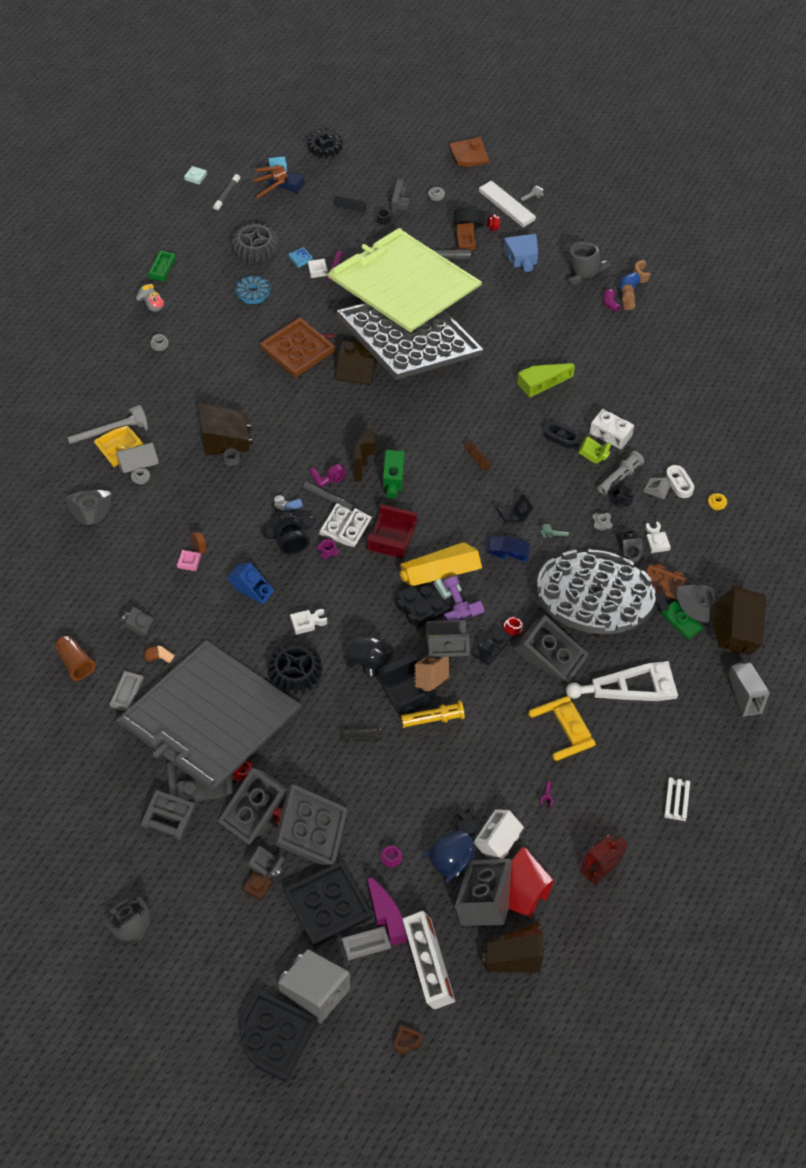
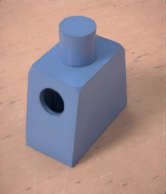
M536 234L504 238L503 249L513 267L522 266L525 272L532 271L533 265L537 264L538 260Z

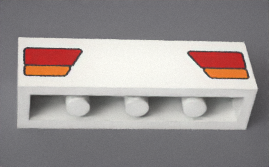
M424 911L403 918L426 1003L433 1009H437L456 1002L431 918Z

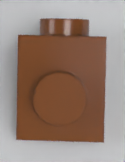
M457 224L456 238L458 249L476 250L474 224Z

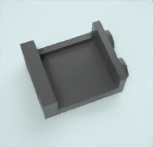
M466 621L426 622V643L429 657L470 656V636L466 634Z

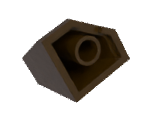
M533 923L487 942L486 951H482V964H486V972L540 973L544 957L543 932L540 931L541 923Z

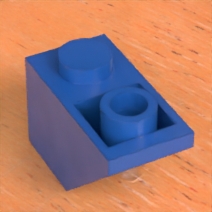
M250 562L238 564L226 578L237 591L261 604H264L275 591Z

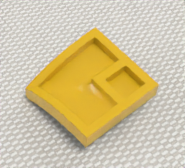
M128 426L112 430L94 441L113 467L119 464L117 451L144 445Z

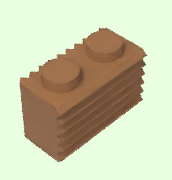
M426 656L414 665L416 667L414 669L416 671L414 673L416 675L414 677L416 679L415 686L422 688L423 691H431L449 678V657Z

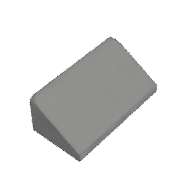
M153 443L116 452L119 468L123 473L159 464Z

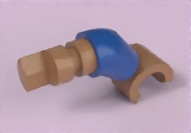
M644 260L638 261L633 272L622 277L620 280L619 290L622 293L624 310H633L635 308V288L639 283H645L650 278L651 274L649 272H643L646 265Z

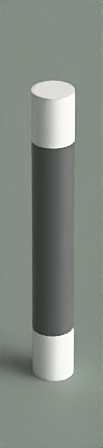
M235 174L214 204L213 209H220L240 180L238 174Z

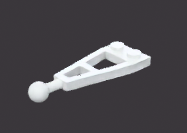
M668 661L648 663L592 680V685L580 686L578 683H570L566 687V694L572 699H576L581 694L594 693L595 698L662 701L677 699L678 697ZM647 672L650 673L654 692L628 691L625 679ZM617 682L619 690L601 689L600 686Z

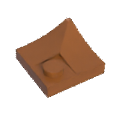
M481 137L450 143V149L457 165L471 167L489 164V158Z

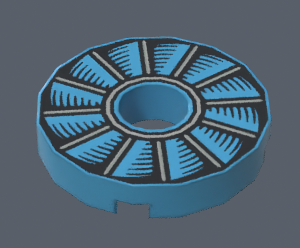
M247 276L240 279L237 283L236 294L239 299L247 304L261 303L269 297L270 285L265 278L260 276ZM250 288H256V289H257V290L254 291V292L249 291Z

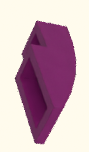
M368 878V890L377 927L386 925L390 945L408 942L403 918L398 907L379 883L373 878Z

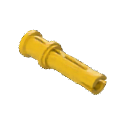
M461 701L447 706L442 704L437 709L401 715L403 728L440 720L446 723L451 719H465Z

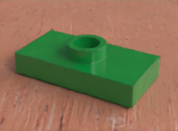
M160 250L148 273V278L165 282L176 260V254Z
M676 601L669 605V610L661 611L660 613L687 640L699 633L703 628L695 619L688 616Z

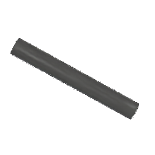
M307 481L303 484L304 489L334 504L338 503L351 511L355 507V505Z

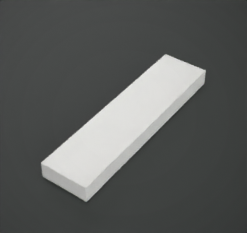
M493 181L479 187L481 194L522 227L535 221V215Z

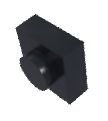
M663 586L656 587V607L660 606L662 612L669 610V601Z

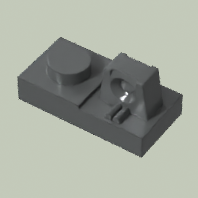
M397 179L392 198L391 213L397 214L398 210H408L409 199L404 198L406 196L404 180Z

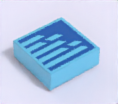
M304 247L289 254V258L298 268L312 260V256Z

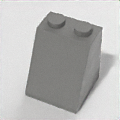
M307 950L304 954H299L296 957L293 967L289 971L286 970L281 974L278 979L279 991L305 1012L317 1017L318 1022L322 1023L350 990V973L318 954Z

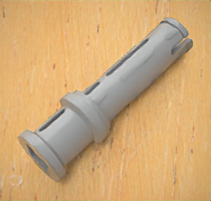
M632 451L630 457L621 461L619 468L598 485L597 490L603 495H607L623 478L632 475L638 466L644 464L642 455Z

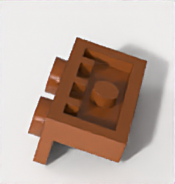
M649 564L646 573L651 579L652 587L663 586L666 596L678 601L677 586H684L686 584L684 574L673 571V573L668 572L664 566L659 564L654 566Z

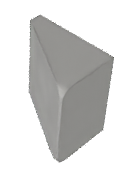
M650 478L643 492L664 499L670 484L667 478Z

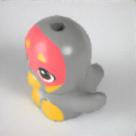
M153 284L144 285L139 289L136 297L137 301L144 300L147 308L152 312L162 310L164 300L154 289Z

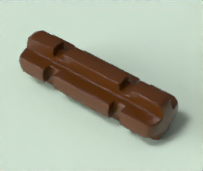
M468 441L464 444V449L470 452L469 455L477 464H480L479 467L483 471L491 467L489 460L486 459L478 447H475L476 445L473 441Z

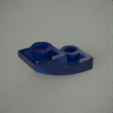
M491 536L489 538L487 553L504 560L508 555L523 562H526L529 558L530 543L501 536Z

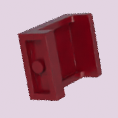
M380 505L377 522L372 534H369L367 538V550L404 559L417 525V513L394 508L393 506Z

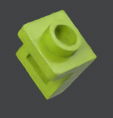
M587 436L578 453L593 463L598 464L600 461H605L608 458L611 443L607 442L602 446Z

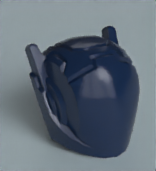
M453 831L437 840L422 856L424 858L429 856L432 866L437 872L447 877L445 883L448 884L474 859V845L471 837L466 832Z

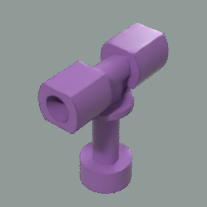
M457 576L443 581L445 589H450L456 604L453 607L454 611L442 615L444 621H461L462 618L467 616L471 618L485 612L481 601L468 605V602H463L457 587L460 584Z

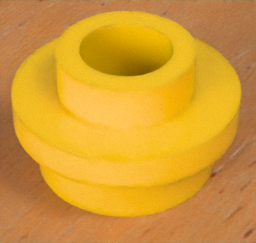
M715 493L710 495L708 504L714 510H722L727 505V499L722 494Z

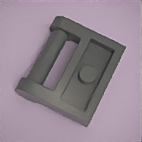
M156 790L144 815L141 827L146 829L150 827L175 836V839L182 841L196 804ZM156 814L180 824L176 828L153 820V816Z

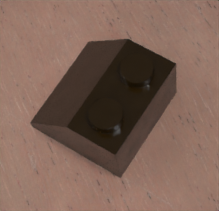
M342 341L335 380L371 385L377 363L376 358L362 343Z

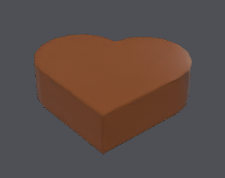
M201 532L190 534V540L198 553H205L206 541Z

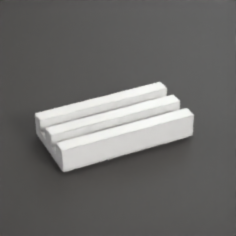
M669 777L664 818L686 821L690 781L682 782L681 779L675 781ZM676 785L674 813L670 814L672 787ZM681 786L685 787L682 816L678 815Z

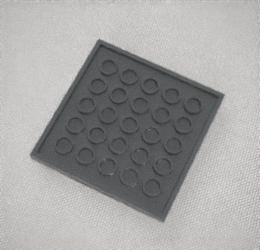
M367 303L337 310L336 317L395 380L477 357L483 353V348L445 310L411 333Z

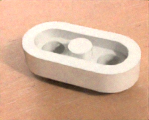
M678 465L670 466L667 469L666 478L675 494L681 498L692 496L694 484L686 471Z

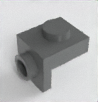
M132 607L130 610L124 611L120 616L119 621L121 623L118 629L123 630L127 627L138 635L145 636L153 618Z
M258 846L246 866L267 878L277 877L283 869L281 864L285 858L282 856L276 858L264 848Z

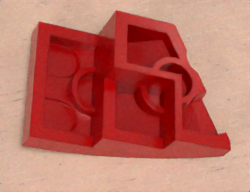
M524 847L512 860L508 909L531 918L538 900L547 901L554 880L543 869L541 864L535 860L529 850Z

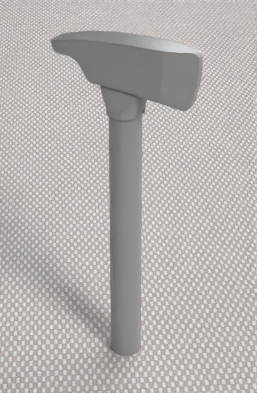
M141 405L129 409L132 416L127 419L67 437L68 442L72 444L129 425H138L148 430L144 411Z

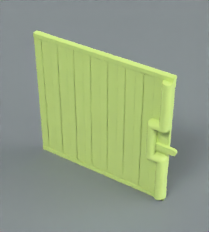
M401 228L378 240L371 248L363 244L362 249L365 252L352 256L331 269L328 273L330 279L410 333L482 285L480 280L402 231Z

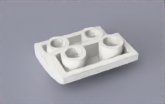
M337 503L321 528L319 535L355 547L372 517L356 508L354 511H351Z

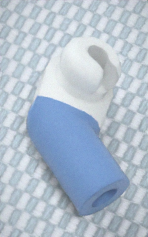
M281 495L274 498L275 507L285 512H291L303 507L300 498L290 502L285 501Z

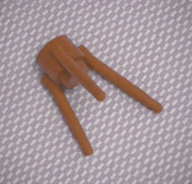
M276 165L255 169V172L271 171L272 174L253 179V182L272 177L274 181L278 180L258 194L256 199L278 185L285 183L284 179H287L288 176L284 166Z

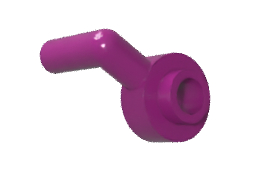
M336 464L329 468L326 476L321 478L315 467L309 470L319 487H323L329 482H341L346 475V470L341 464Z

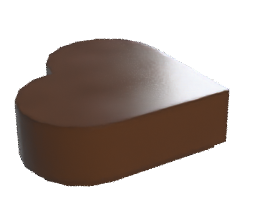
M400 1024L394 1040V1050L399 1054H406L410 1049H418L423 1042L422 1034L417 1030Z

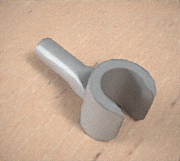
M535 186L532 192L521 197V200L524 201L533 196L540 198V196L544 195L542 193L543 189Z

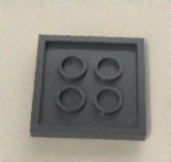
M291 784L287 790L274 845L327 868L335 865L348 808Z

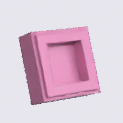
M182 550L177 568L197 571L201 553Z

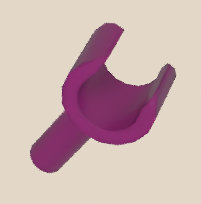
M546 782L545 794L540 800L541 808L545 800L550 802L549 809L553 805V799L550 796L551 782Z

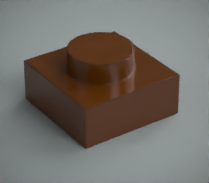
M253 871L243 887V892L262 901L273 884V880Z

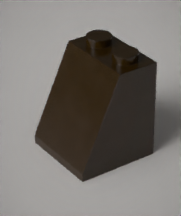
M199 404L205 456L223 454L229 448H234L239 452L250 451L249 445L253 444L252 433H248V430H251L250 419H246L245 412Z
M734 586L710 606L719 648L750 655L763 645L766 608L765 594Z

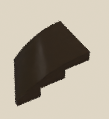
M369 428L357 442L354 452L355 481H362V466H368V455H375L373 428Z

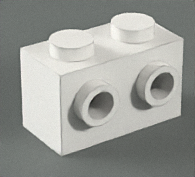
M602 409L591 423L590 434L622 449L632 437L634 425Z
M495 810L473 843L486 858L504 859L508 855V851L513 843L519 838V834L524 827L510 810Z

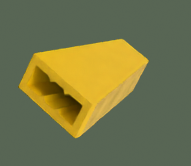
M463 542L400 564L402 570L400 571V577L409 586H415L482 568L478 550Z

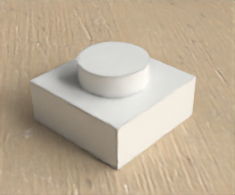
M325 259L308 261L311 278L328 276Z

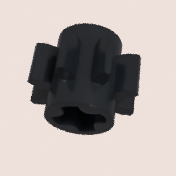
M620 484V487H614L610 494V497L613 499L611 503L622 509L624 506H629L634 499V495L631 493L633 489L623 484Z

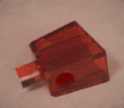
M608 835L588 850L579 872L596 886L619 865L625 849L628 847L627 842L621 837L615 840L612 836ZM598 861L600 865L596 868L597 871L593 873L589 868Z

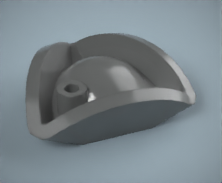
M104 490L76 492L68 495L66 502L71 514L78 522L90 525L100 522L107 515L111 505L112 493Z
M707 585L677 586V598L683 611L697 621L709 623L711 617L710 606L713 605L715 596L714 589Z

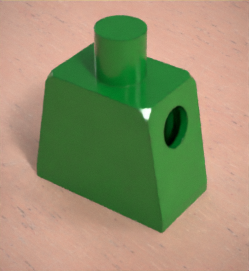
M386 450L383 490H386L388 498H396L398 491L402 492L405 451Z

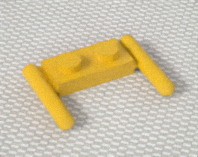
M569 696L529 710L528 714L531 718L553 710L573 745L553 753L552 757L555 761L596 745Z

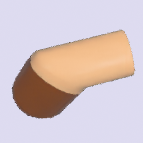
M162 646L151 647L144 652V658L148 662L162 658L170 664L175 656Z

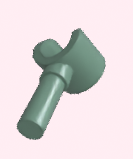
M550 524L542 526L543 530H541L544 538H547L545 533L548 534V537L569 535V532L552 530Z

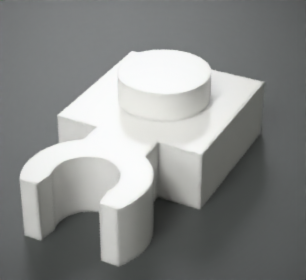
M656 522L655 529L651 528L649 523H646L645 529L648 533L646 539L651 553L669 551L670 544L666 533L660 532V523Z
M324 609L316 610L314 614H310L309 610L291 614L290 620L295 634L315 630V625H326L327 618H319L324 616Z

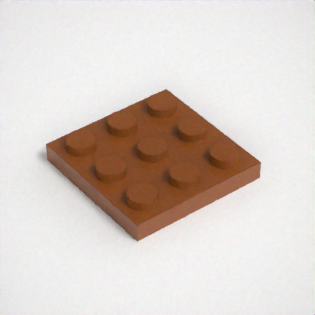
M298 318L260 343V349L294 378L335 352V346L302 318Z

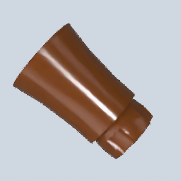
M70 636L61 637L56 641L55 649L72 680L79 681L94 672L96 668L95 661Z

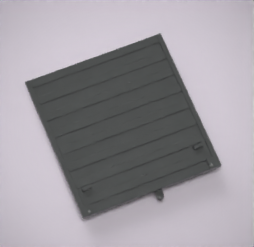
M206 640L122 714L116 722L155 750L153 753L154 758H158L160 755L164 756L211 792H214L301 709L302 704Z

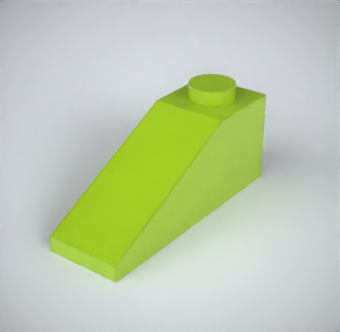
M571 363L532 366L518 373L517 384L530 398L573 377L575 365Z

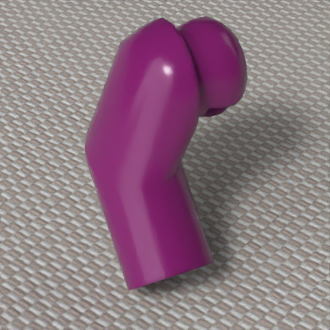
M607 289L603 294V303L614 312H617L621 305L614 301L615 292Z

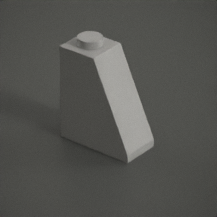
M737 663L731 666L728 676L742 716L762 714L770 693L751 663Z

